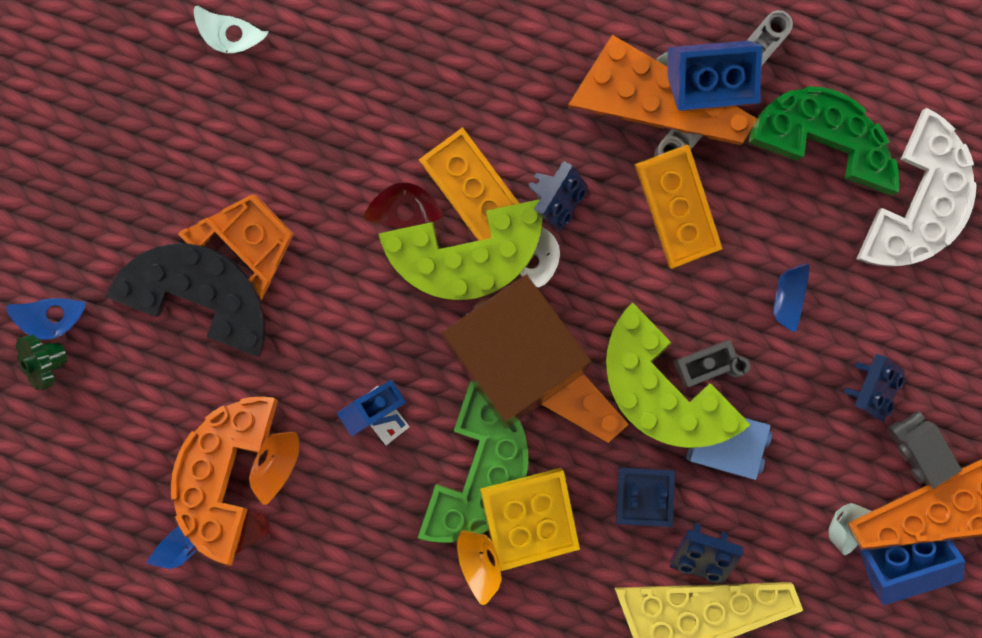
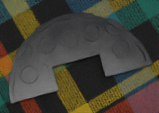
M177 243L147 250L131 260L118 273L106 294V297L159 317L169 292L216 311L207 334L208 338L256 357L262 354L266 335V321L263 318L262 301L254 283L250 282L238 264L214 249L195 244Z

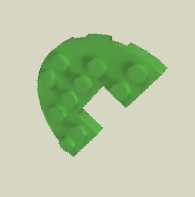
M471 381L454 432L480 440L463 492L439 484L435 485L418 536L419 539L432 542H454L458 540L459 534L462 531L478 534L486 532L489 528L480 489L527 476L528 447L520 420L505 430Z

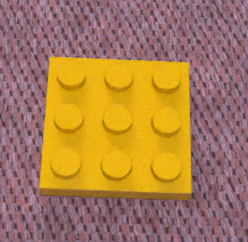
M562 468L480 489L490 538L498 556L500 571L580 550L565 474Z

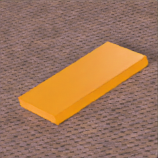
M463 127L419 159L421 165L478 241L491 238L487 210L520 204Z
M686 144L634 164L669 268L673 269L723 249L689 145Z

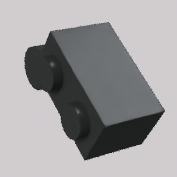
M731 340L721 341L673 360L683 387L693 386L723 373L730 377H741L750 370L749 361L744 357L736 355Z
M915 411L903 421H896L888 426L887 430L892 439L900 445L897 447L900 455L911 464L912 469L910 472L915 480L934 489L962 471L936 424L929 421L923 422L925 417L919 411Z

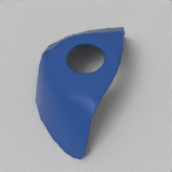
M809 263L786 270L778 280L773 315L780 324L792 332L797 330L809 279Z
M50 298L27 304H9L6 307L8 315L23 332L28 335H35L38 339H53L63 335L78 321L84 311L86 301ZM54 305L61 307L64 312L62 320L57 323L49 321L46 315L47 310Z
M178 525L156 547L147 563L153 566L172 569L181 566L198 550L196 548L188 555L195 546L188 537L184 536Z

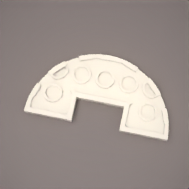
M928 108L922 110L901 157L902 161L925 171L905 218L886 209H878L857 260L887 267L909 265L926 260L950 245L963 230L970 217L976 197V182H974L972 170L974 163L966 143L963 144L954 132L955 128L943 117Z

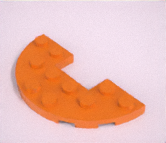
M243 398L239 402L228 406L223 405L205 417L206 420L195 432L191 431L174 464L171 480V500H174L177 514L175 518L181 531L197 547L199 552L226 565L232 566L248 510L243 507L222 503L238 449L255 453L259 452L270 432L278 400L275 398Z

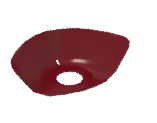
M412 183L389 185L370 202L364 214L366 221L396 228L412 227L443 218V211L437 201L426 190ZM405 203L411 205L414 209L413 217L407 221L401 220L397 216V208Z

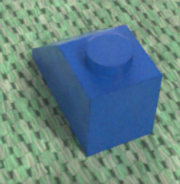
M390 380L353 401L339 411L337 415L352 437L398 409L406 401L393 380Z

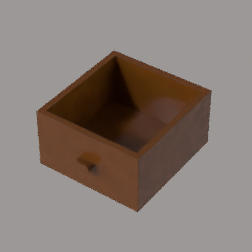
M527 274L491 299L485 298L473 307L474 310L442 332L444 344L505 430L585 374L591 364L590 358Z

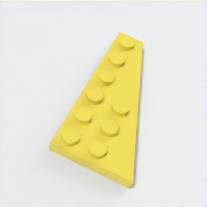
M791 582L615 588L633 638H732L803 611L795 587Z

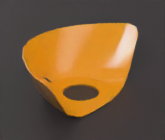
M462 531L457 540L459 563L476 599L481 605H485L498 591L502 580L498 556L493 542L486 535ZM488 549L494 556L495 566L492 565L488 558Z

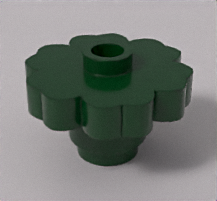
M26 335L18 338L15 345L19 354L17 358L22 372L27 375L30 385L35 390H44L52 387L55 381L52 371L61 368L62 364L67 362V356L62 345L58 342L54 344L49 342L42 345L35 335Z

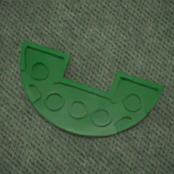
M812 86L795 91L791 90L772 101L761 112L754 123L749 138L750 144L798 161L804 157L806 138L848 153L845 179L891 196L899 192L898 166L896 158H891L887 144L890 143L880 124H874L865 114L866 109L845 94L829 88Z

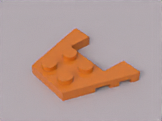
M252 194L178 233L187 244L205 246L217 233L254 272L249 280L251 283H254L261 301L294 235L256 194Z

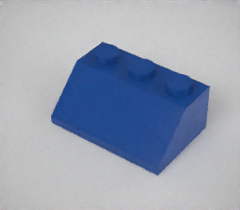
M751 41L668 47V79L677 110L760 103L762 45Z
M952 540L861 550L858 545L870 584L883 606L963 581L965 560Z

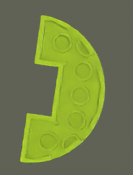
M539 200L487 210L491 233L490 239L442 249L438 247L433 222L378 234L384 252L392 266L414 287L444 299L467 300L483 297L500 290L525 269L538 245L543 219L534 210Z
M632 302L623 312L613 329L606 359L607 376L611 392L627 419L635 427L655 440L687 448L706 447L723 443L751 426L711 383L690 402L652 363L672 343Z

